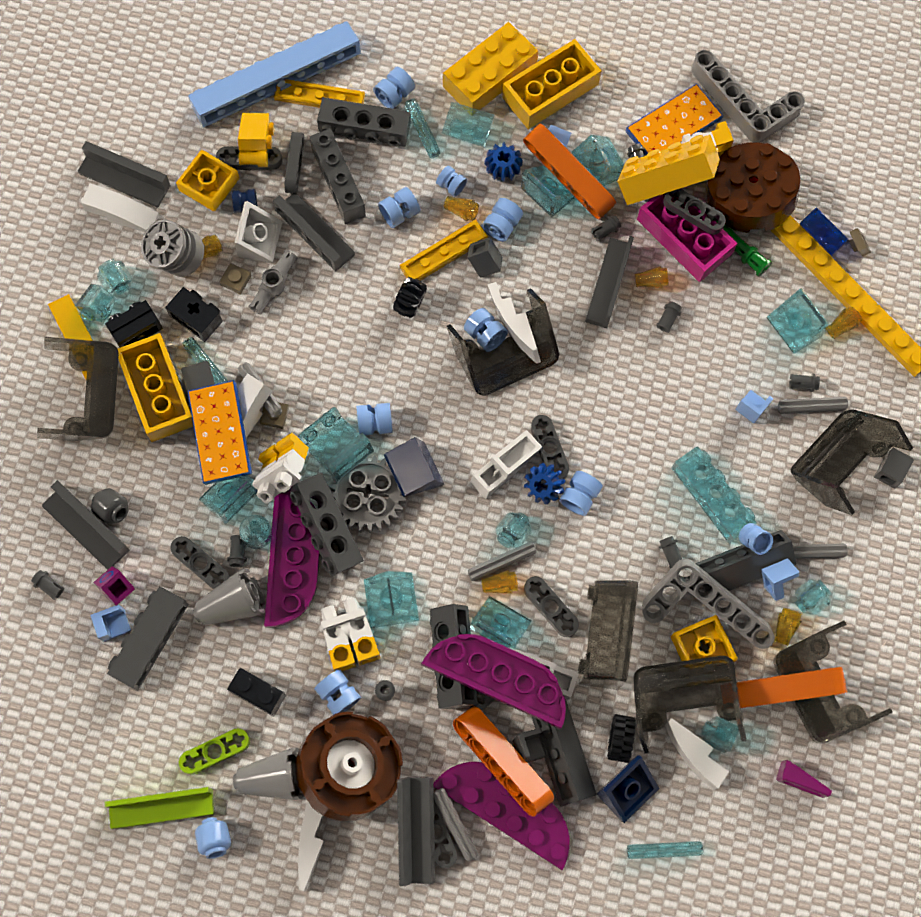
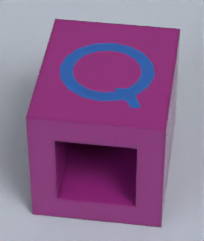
M113 566L93 582L103 595L116 606L135 590L126 577Z

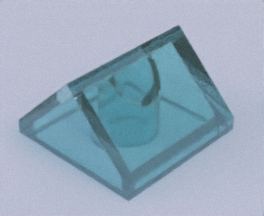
M590 135L571 152L602 186L617 181L624 166L609 137Z
M545 166L525 169L522 173L521 189L551 218L575 198Z
M802 288L766 317L793 354L822 337L830 326Z
M247 475L214 483L199 500L226 525L257 494L258 490L252 486L253 479Z
M386 571L364 579L370 628L419 621L412 572Z
M489 596L472 620L470 629L503 646L516 649L532 620Z

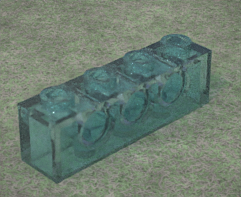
M697 446L674 462L671 467L729 544L739 538V533L745 525L757 523L752 510L748 507L745 508L740 501L741 498L738 492L728 486L725 482L724 474L719 469H715L711 464V458L705 450L701 451ZM695 471H703L706 478H698ZM710 490H718L721 497H713L710 493ZM725 508L732 509L735 512V517L727 516Z

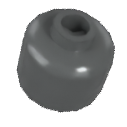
M107 488L93 496L91 510L95 516L105 523L114 524L121 522L127 516L128 501L117 491Z

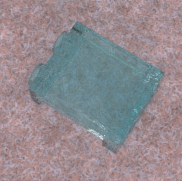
M335 407L325 412L318 420L298 435V438L309 447L308 452L336 481L340 480L374 452L368 438L363 433L359 434L344 420Z

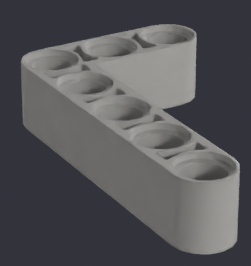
M701 50L695 56L691 68L692 74L751 142H762L799 116L805 103V97L800 92L791 91L761 110L711 51Z
M681 559L676 562L642 602L643 616L646 621L658 623L689 592L756 647L766 649L774 642L775 637L768 622L689 559ZM684 568L692 570V574L688 577H682L679 573ZM702 584L711 585V589L708 592L698 590ZM666 587H674L676 589L672 595H666L663 591ZM726 599L730 601V604L725 608H721L718 606L719 601ZM651 605L660 607L656 613L648 612L647 608ZM741 615L749 616L748 621L745 623L737 622V618ZM763 630L768 632L767 636L764 638L756 637V634L759 631Z

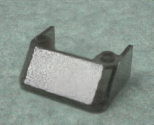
M531 288L527 289L532 310L527 311L526 315L538 350L540 363L536 364L517 345L511 336L506 338L495 350L486 352L484 349L479 350L478 345L473 340H463L451 324L446 326L455 354L471 386L481 396L489 395L554 365L559 359V349L546 303Z
M45 337L44 349L69 351L68 361L70 366L77 371L87 372L84 417L69 418L64 423L63 430L37 428V438L82 441L108 437L114 427L118 349L109 342Z
M850 409L842 412L791 467V473L798 483L826 507L853 515L855 511L846 498L845 491L840 487L841 483L866 456L882 457L892 447L911 451L913 446L897 420Z
M595 580L592 585H589L587 600H591L592 611L585 658L580 659L578 665V674H582L579 679L580 685L619 690L626 683L630 664L638 581Z
M845 620L778 652L773 661L778 675L821 670L817 661L825 658L830 651V645L826 636L846 626ZM834 695L792 701L810 738L820 744L832 741L893 713L891 708L867 717L864 709L857 704H848L840 708Z
M715 656L644 666L634 673L636 725L644 754L650 753L648 732L660 730L666 725L667 712L716 706L717 713L721 719L726 721L736 720L741 741H747L735 665L730 657Z

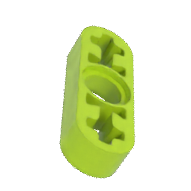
M233 729L184 752L179 758V767L187 774H197L245 751L250 745V737L242 729ZM234 735L244 736L245 739L241 741L242 746L231 745L228 747L231 752L227 753V748L222 740L226 739V743H230L235 740ZM213 744L220 745L222 749L221 755L216 759H211L208 756V749ZM202 750L203 757L208 763L204 764L203 760H199L194 763V769L189 766L185 767V763L188 762L187 757L191 756L196 759L201 756L198 751Z

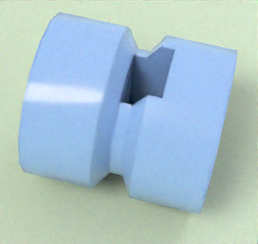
M395 67L387 74L386 79H382L374 86L373 91L377 99L385 107L394 109L402 101V97H406L415 89V84L405 70Z
M407 187L394 193V198L389 196L378 203L383 218L391 228H395L403 223L405 217L410 219L421 212L415 196Z
M499 198L492 209L491 215H488L482 223V228L492 238L504 242L514 230L513 227L522 218L523 211L513 201L507 198Z
M480 308L472 313L464 324V330L473 339H477V343L486 352H491L499 347L508 334V330L499 321H495L494 316L485 308Z
M390 403L376 404L375 408H372L370 405L356 406L359 436L373 435L374 431H377L379 434L393 433Z
M576 471L569 482L571 488L565 489L559 501L570 511L586 516L593 504L591 499L597 498L603 485L590 474Z
M340 669L328 675L314 688L322 700L328 701L327 707L333 715L346 712L361 699L353 686H347L348 679ZM341 692L342 696L336 698V695Z

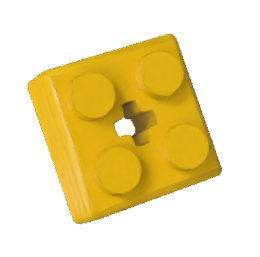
M200 150L176 184L180 192L208 209L216 211L240 177L236 169L206 151Z
M717 615L676 631L671 635V640L690 680H695L723 668L738 659ZM700 642L703 645L709 646V649L706 650L707 654L699 650Z

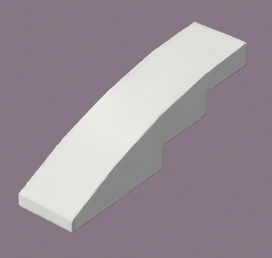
M497 282L487 284L498 316L510 336L536 364L540 363V357L526 312L516 315L511 297L501 299Z
M308 801L300 832L298 878L299 890L301 891L307 890L325 841L316 838L324 816L315 811Z

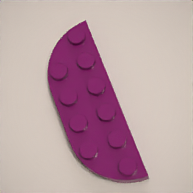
M290 489L274 497L265 628L280 627L301 616L313 601L318 585L320 552L314 548L311 541L312 535L301 521V512L298 506L294 505L291 500Z
M474 634L457 635L436 644L421 663L423 667L556 728L561 729L563 726L566 712L565 697L554 674L540 662L495 641Z
M482 762L458 764L446 770L433 783L435 789H445L449 798L558 869L563 870L569 855L570 837L564 817L553 803L549 804L534 817L528 815Z

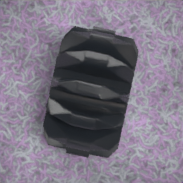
M409 277L405 279L394 301L393 310L404 317L412 318L415 316L426 294V284L416 278Z

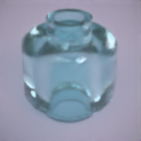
M110 259L98 267L97 279L107 293L116 292L120 295L130 288L128 284L132 280V275L122 261Z
M520 512L507 513L496 527L499 543L506 548L520 547L531 534L532 528L528 517Z
M251 515L241 522L239 535L247 547L261 549L270 543L272 528L264 517Z
M809 579L795 590V596L798 600L794 603L803 614L808 611L811 615L815 616L831 604L830 596L832 593L820 579L818 581Z

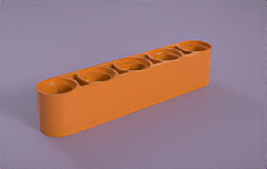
M538 124L523 139L526 147L595 218L600 220L616 205L614 197L543 124Z
M842 667L720 685L724 710L847 693Z
M472 706L453 720V727L457 734L528 815L536 816L554 801L551 789L478 707Z

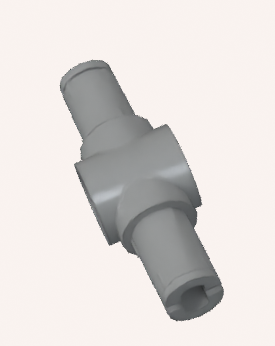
M285 250L278 263L263 272L262 283L258 287L259 291L251 304H249V308L252 311H256L257 314L261 315L270 299H274L275 296L280 295L284 291V282L288 277L287 273L297 260V256L291 252L290 254V251ZM271 280H278L274 285L268 284Z

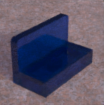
M817 207L799 223L831 257L844 245L847 246L849 244V239Z

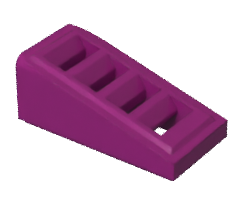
M787 759L781 762L776 778L778 782L821 798L831 796L832 790Z

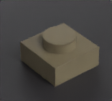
M859 228L850 231L852 239L849 240L853 251H858L862 256L871 253Z
M230 263L219 282L221 286L241 295L252 275L251 272Z
M279 403L282 413L277 417H271L265 407H263L260 424L284 429L289 405Z

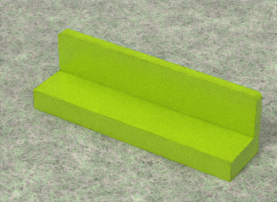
M209 787L104 802L105 807L109 808L110 829L215 815L213 790Z

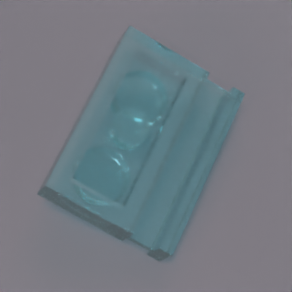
M451 102L442 134L485 147L494 115Z

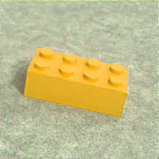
M507 22L443 72V88L473 116L502 93L503 83L537 63L538 50L510 22Z
M573 39L503 83L502 98L524 126L530 129L598 86L602 70L578 41Z
M697 135L691 138L689 142L683 144L676 142L670 145L668 149L662 151L656 149L649 152L647 156L641 158L635 156L628 159L617 182L626 204L630 205L714 178L720 158L711 135L704 137L703 135Z
M160 333L115 349L143 427L151 442L194 427L190 406L167 346Z

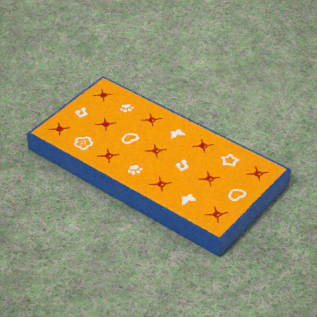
M696 83L626 127L625 132L635 144H640L641 147H644L645 151L643 153L647 156L653 150L659 149L662 151L668 149L670 145L676 142H681L685 134L690 133V136H692L696 132L705 131L721 121L723 114Z
M232 380L189 390L188 397L203 484L207 485L251 475L252 470L236 382Z

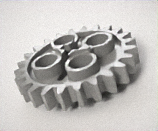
M364 455L363 462H359L358 458L354 457L355 464L351 465L346 461V470L338 468L340 477L333 475L332 479L336 484H330L329 488L331 491H334L332 495L345 522H350L349 528L351 530L358 525L359 533H362L364 527H368L369 533H372L373 526L382 531L381 524L385 523L390 527V518L398 520L395 512H403V507L399 504L406 503V498L401 496V491L389 466L386 467L385 458L378 463L375 455L372 461H368L367 456ZM357 476H361L365 479L364 482L360 485H356L352 482V480ZM380 480L388 482V486L384 489H379L375 485ZM347 489H352L356 492H347ZM367 490H371L372 494L365 498L364 494L367 493ZM386 495L389 496L388 499H384L383 497H380V496H386ZM351 499L360 501V504L355 508L347 505ZM375 503H380L384 506L380 512L372 511L371 507Z

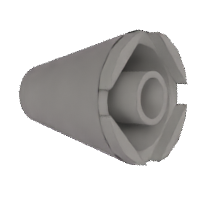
M247 568L239 570L197 601L195 609H193L196 620L204 625H210L264 614L266 608L261 609V604L265 600L255 577L249 578L246 574L250 570Z
M290 748L238 768L236 774L233 775L234 788L238 789L240 794L290 800L303 799L304 795L297 785L295 763L299 748Z

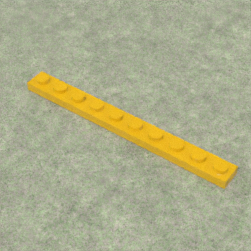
M791 215L780 226L770 230L913 377L921 372V347Z

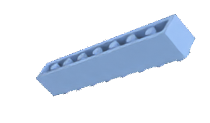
M347 21L337 24L331 29L317 33L313 37L296 43L284 51L277 52L269 58L257 61L252 66L238 70L224 79L217 80L207 87L197 89L188 95L191 106L204 128L274 95L277 89L276 86L281 87L280 91L290 87L291 84L286 83L284 79L302 82L361 54L360 42Z

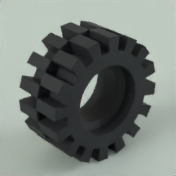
M614 714L608 742V760L630 762L636 731L635 717Z

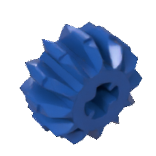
M505 142L502 144V147L495 144L493 150L489 149L487 151V157L485 158L484 164L487 166V174H493L494 180L501 177L502 182L505 181L506 177L513 180L514 174L519 175L520 167L523 165V160L520 158V150L514 151V145L506 147Z
M545 463L539 464L538 467L533 466L530 468L531 473L526 474L524 477L529 481L524 484V488L531 490L527 496L535 495V503H539L542 500L544 504H549L551 500H558V494L564 492L560 485L565 483V479H559L558 477L562 471L554 472V465L551 464L546 467ZM543 479L547 482L545 485L548 484L546 488L543 486L544 483H541Z

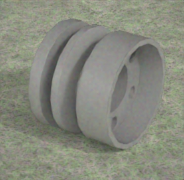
M167 219L158 220L145 231L141 241V252L149 265L172 275L183 277L192 274L201 265L204 257V244L196 232Z

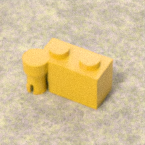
M242 113L238 134L239 165L268 167V149H272V136H274V122H270L269 113Z

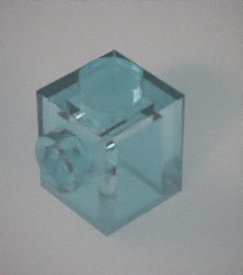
M90 284L75 304V307L81 311L79 314L87 321L102 322L110 316L111 309L118 300L101 285Z
M716 716L711 721L707 720L701 734L704 735L703 741L713 748L726 753L731 751L740 727Z

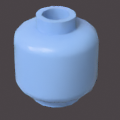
M216 817L204 819L202 824L195 830L198 852L205 855L208 859L219 858L225 855L226 850L231 846L227 823L217 820Z

